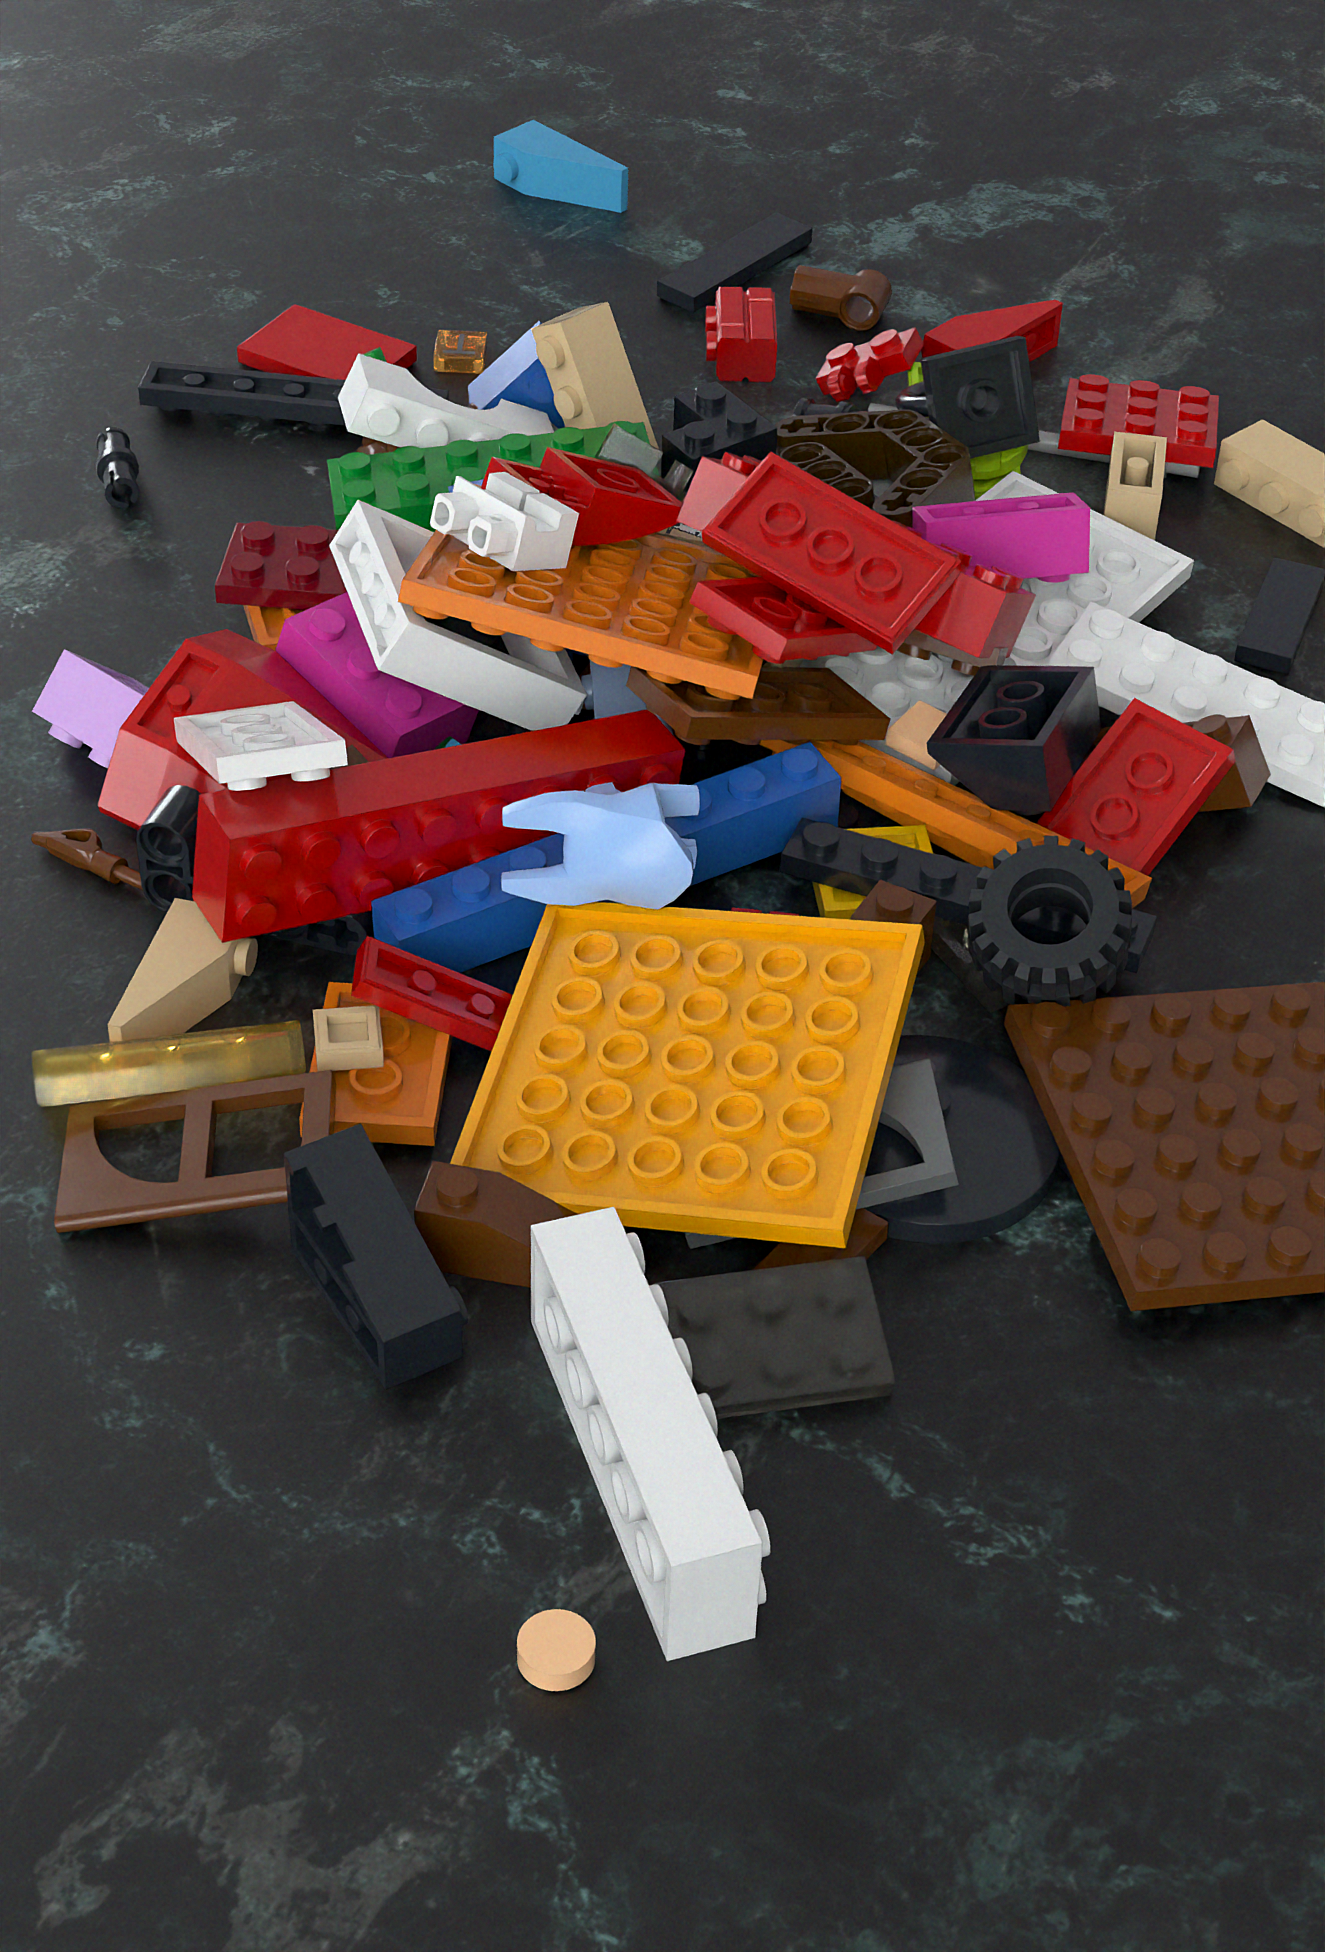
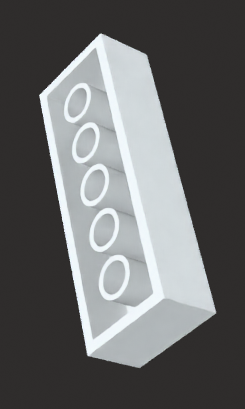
M609 1207L531 1225V1323L667 1661L755 1638L757 1607L759 1604L766 1602V1587L761 1572V1558L769 1556L770 1540L760 1511L757 1509L748 1511L742 1497L744 1489L743 1478L735 1454L732 1450L722 1452L716 1438L718 1433L717 1419L713 1404L706 1393L697 1395L691 1382L693 1370L688 1348L681 1337L672 1339L668 1330L669 1318L664 1294L658 1284L649 1286L645 1278V1259L640 1240L635 1232L626 1234L615 1208Z

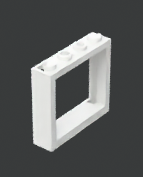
M357 500L329 546L378 670L531 731L567 725L574 714L579 715L587 693L565 649L558 652L540 649L530 643V638L506 632L501 637L509 652L508 655L427 622L423 616L413 611V606L398 602L403 577L434 532Z

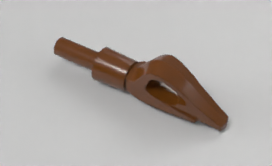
M69 829L34 832L32 834L31 840L33 844L48 849L50 854L76 867L92 871L113 884L123 881L142 890L140 872L129 868L125 858L102 850V841L93 829Z

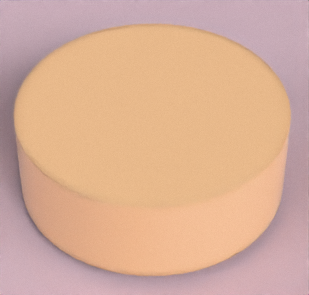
M561 1609L546 1610L530 1617L521 1627L517 1637V1663L521 1674L534 1686L548 1691L568 1690L583 1683L594 1668L596 1653L595 1634L590 1624L580 1615Z

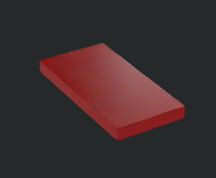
M770 452L701 531L704 544L841 625L853 630L858 635L892 655L961 573V560L773 452Z

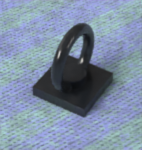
M1014 336L921 358L923 382L903 389L895 399V405L898 410H912L924 417H929V421L967 446L970 452V459L1040 442L1025 337Z

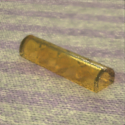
M299 1020L32 1051L36 1102L41 1107L195 1089L297 1075L306 1072Z

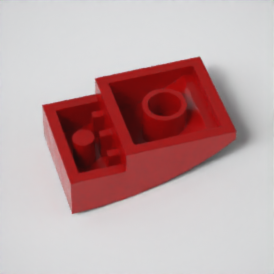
M547 447L540 468L491 457L481 489L486 490L489 473L507 472L539 490V494L544 493L579 513L571 546L610 544L662 531L680 523L676 520L683 505L682 502L641 469Z

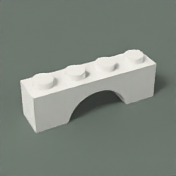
M358 354L338 396L348 432L398 447L416 446L427 448L448 445L456 440L478 442L500 439L505 435L513 433L529 436L554 432L549 417L545 412L501 399L496 407L487 410L463 407L431 392L418 382L406 368L362 354Z

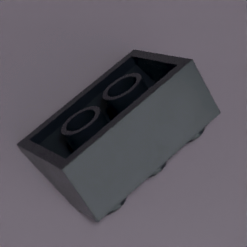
M981 666L927 741L928 754L992 809L1014 810L1015 813L1025 816L1037 815L1045 811L1051 812L1101 731L1094 667Z

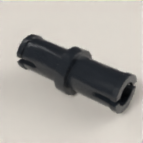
M109 427L106 429L107 441L102 432L98 434L96 439V447L99 452L96 461V471L100 481L104 483V494L107 502L117 508L129 507L128 494L133 503L139 497V487L136 483V478L139 474L138 460L135 454L130 451L128 434L120 428Z

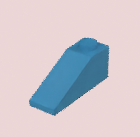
M535 120L494 136V179L525 195L620 213L627 210L628 167Z

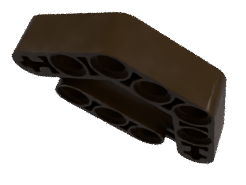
M887 410L804 415L783 419L774 425L778 428L776 455L891 521H896L912 528V507L976 501L968 447L916 411ZM871 480H891L893 484L880 497H877L874 494Z

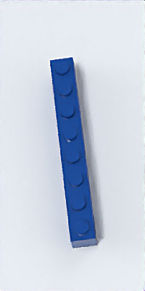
M807 742L692 784L697 785L699 789L700 809L698 815L664 818L665 823L677 832L680 838L695 839L697 858L690 884L692 886L782 852L802 817L838 827L841 776L811 742ZM557 833L372 900L374 939L458 973L530 947L547 904L502 891L501 875L502 872L546 868L563 864L564 834ZM611 900L597 901V902H606V903H618V902L611 901Z

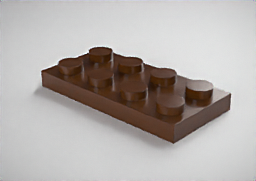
M633 666L630 668L626 686L646 704V709L660 716L675 730V735L679 739L695 745H707L711 739L733 740L745 745H758L761 743V740H783L795 745H802L811 740H831L843 745H857L859 740H884L891 718L829 668L762 666L752 699L742 696L737 700L718 698L705 690V686L684 680L678 684L664 683L649 676L647 670Z

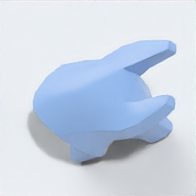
M613 782L591 786L585 792L577 790L548 792L519 800L503 807V826L520 829L549 830L564 834L563 864L546 868L502 872V891L553 905L576 906L602 900H611L625 905L657 910L675 901L690 886L697 858L695 839L680 838L677 832L665 823L664 818L698 815L700 799L697 785L648 783L625 792H620L614 787Z

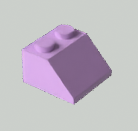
M64 649L32 712L52 723L48 732L50 735L78 749L81 748L83 743L87 744L92 748L88 757L108 769L119 729L148 691L149 687L129 676Z

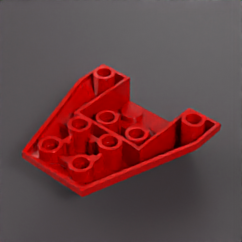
M224 629L185 639L122 724L97 806L101 813L138 830L169 787L184 785L196 789L201 794L228 789L227 783L219 784L177 742L174 718L294 701L345 739L346 749L353 744L368 762L389 758L276 651L233 631ZM291 773L266 777V781L289 778Z

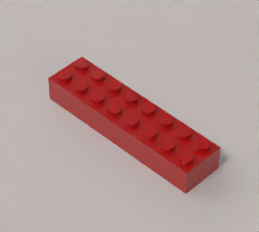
M646 709L331 769L329 777L319 780L294 781L289 777L268 781L266 786L257 789L241 791L226 789L200 794L192 898L222 943L340 918L349 914L372 911V900L557 834V832L549 830L520 829L503 826V807L513 802L548 792L573 790L585 792L591 786L613 782L614 787L620 792H625L648 783L679 784L685 748L657 716Z

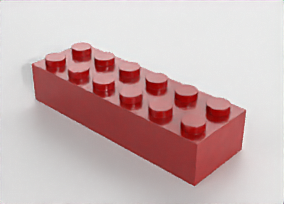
M728 452L724 453L722 460L702 457L676 521L701 532L762 461L744 455L742 458ZM893 521L894 523L900 525L901 527L907 529L915 535L922 537L923 533H921L920 531L913 529L907 525L901 524L899 522ZM931 543L961 560V573L915 627V630L977 658H990L994 647H1008L1006 658H1009L1036 594L1020 588L1024 578L994 565L991 568L980 564L973 567L970 565L973 555L945 543H941L940 546Z

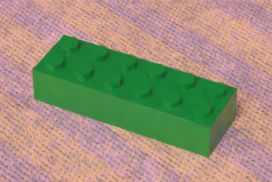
M615 421L605 427L588 429L564 427L557 429L553 433L529 436L513 433L505 435L500 439L478 442L456 440L448 445L419 448L416 446H404L396 449L394 452L367 455L361 452H352L340 458L327 459L336 530L340 529L357 500H360L435 532L436 529L432 528L430 523L435 497L438 493H449L448 486L455 484L456 476L462 477L469 482L484 479L491 457L540 468L547 447L641 469L659 485L660 476L644 422L631 423L628 421Z

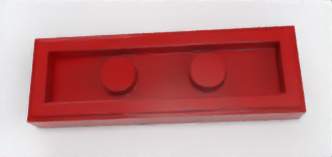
M366 936L357 950L351 996L492 1052L511 1002L512 994L369 936Z

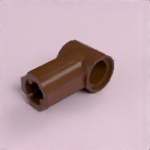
M799 265L794 273L790 289V304H792V309L837 317L848 328L856 331H866L878 322L891 299L892 286L886 276L873 269H865L856 275ZM859 296L866 298L871 304L864 302Z

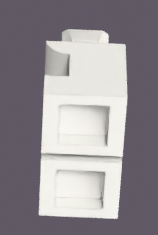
M507 472L489 473L486 490L481 489L462 477L456 476L453 493H438L435 497L430 523L432 528L443 534L454 536L469 545V549L482 557H489L512 571L566 568L579 513L544 493L539 494V490Z

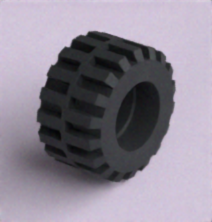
M1044 836V845L1033 846L1031 839L1028 838L1017 842V853L1011 855L1003 849L994 855V870L984 866L977 876V889H971L968 914L972 960L977 971L983 970V982L993 992L1002 986L1003 1001L1010 1005L1017 1004L1020 999L1028 1001V1003L1034 1004L1056 1001L1057 1004L1062 1006H1070V1000H1081L1083 1004L1096 1000V988L1107 993L1116 984V971L1123 972L1128 961V948H1130L1132 900L1130 890H1124L1125 878L1119 868L1116 867L1108 870V856L1098 849L1091 855L1086 854L1085 842L1072 838L1069 846L1058 845V836ZM1044 906H1056L1070 910L1078 915L1087 925L1075 938L1053 945L1033 942L1022 936L1014 928V924L1025 913Z

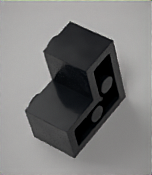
M717 381L701 384L696 389L674 396L673 431L662 435L660 486L682 502L688 493L702 457L722 460L724 453L728 452L742 458L744 455L763 461L770 452L776 454L778 428Z

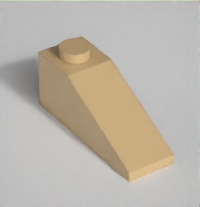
M175 898L108 1023L113 1071L122 1074L129 1073L230 1001L242 976H250L254 970L258 952L257 940L247 937L222 943L195 901Z

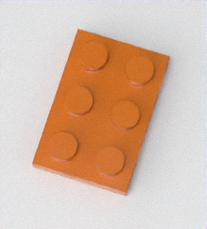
M329 982L323 1009L371 1006L373 1004L351 996L352 983ZM379 1007L384 1067L332 1071L336 1081L334 1133L361 1123L371 1142L434 1146L453 1036ZM316 1047L314 1048L309 1073L317 1072ZM303 1102V1104H302L301 1113H300V1118H299L301 1137H302L304 1102Z

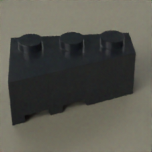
M361 1123L285 1152L284 1163L291 1249L384 1388L387 1390L462 1358V1326L468 1323V1314L464 1301L458 1290L453 1285L447 1284Z

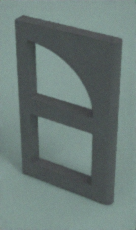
M930 1058L892 1067L878 1121L891 1127L908 1139L916 1148L924 1163L864 1177L856 1209L959 1185L934 1076L936 1067ZM685 1232L690 1249L738 1238Z

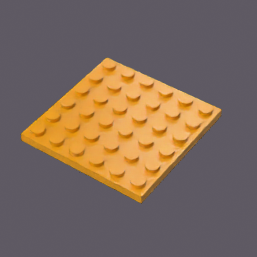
M592 902L576 906L547 904L450 1164L500 1172L577 1214L614 1207L622 1226L846 1248L925 944L923 926L920 924L662 907L657 910L606 902Z

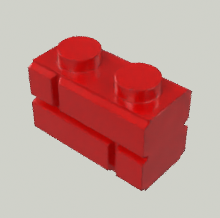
M719 287L718 291H716L715 306H706V361L716 362V377H718L719 381H742L744 377H747L749 382H772L773 378H775L777 329L775 295L771 288L749 287L747 292H744L742 287Z

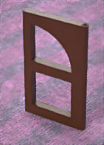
M332 1070L70 1106L54 1216V1226L57 1233L288 1202L285 1167L212 1177L217 1114L304 1102L301 1146L334 1134L336 1081ZM184 1119L178 1182L158 1183L132 1178L114 1168L100 1151L99 1130Z

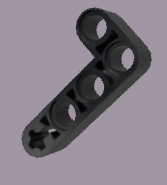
M184 785L169 787L163 793L138 829L136 837L143 893L152 905L165 912H168L175 898L194 901L192 891L198 803L201 793ZM372 911L349 914L340 918L265 933L263 935L348 955H356L366 936L372 937L374 935Z

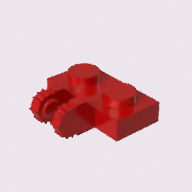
M913 328L897 333L894 329L887 330L875 336L870 342L855 347L852 343L842 344L827 354V360L815 379L823 395H832L836 402L851 398L850 395L854 393L857 387L860 388L863 394L875 392L886 376L911 369L924 343L917 329Z

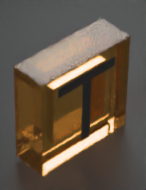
M438 330L433 355L434 371L481 374L484 371L487 353V332Z

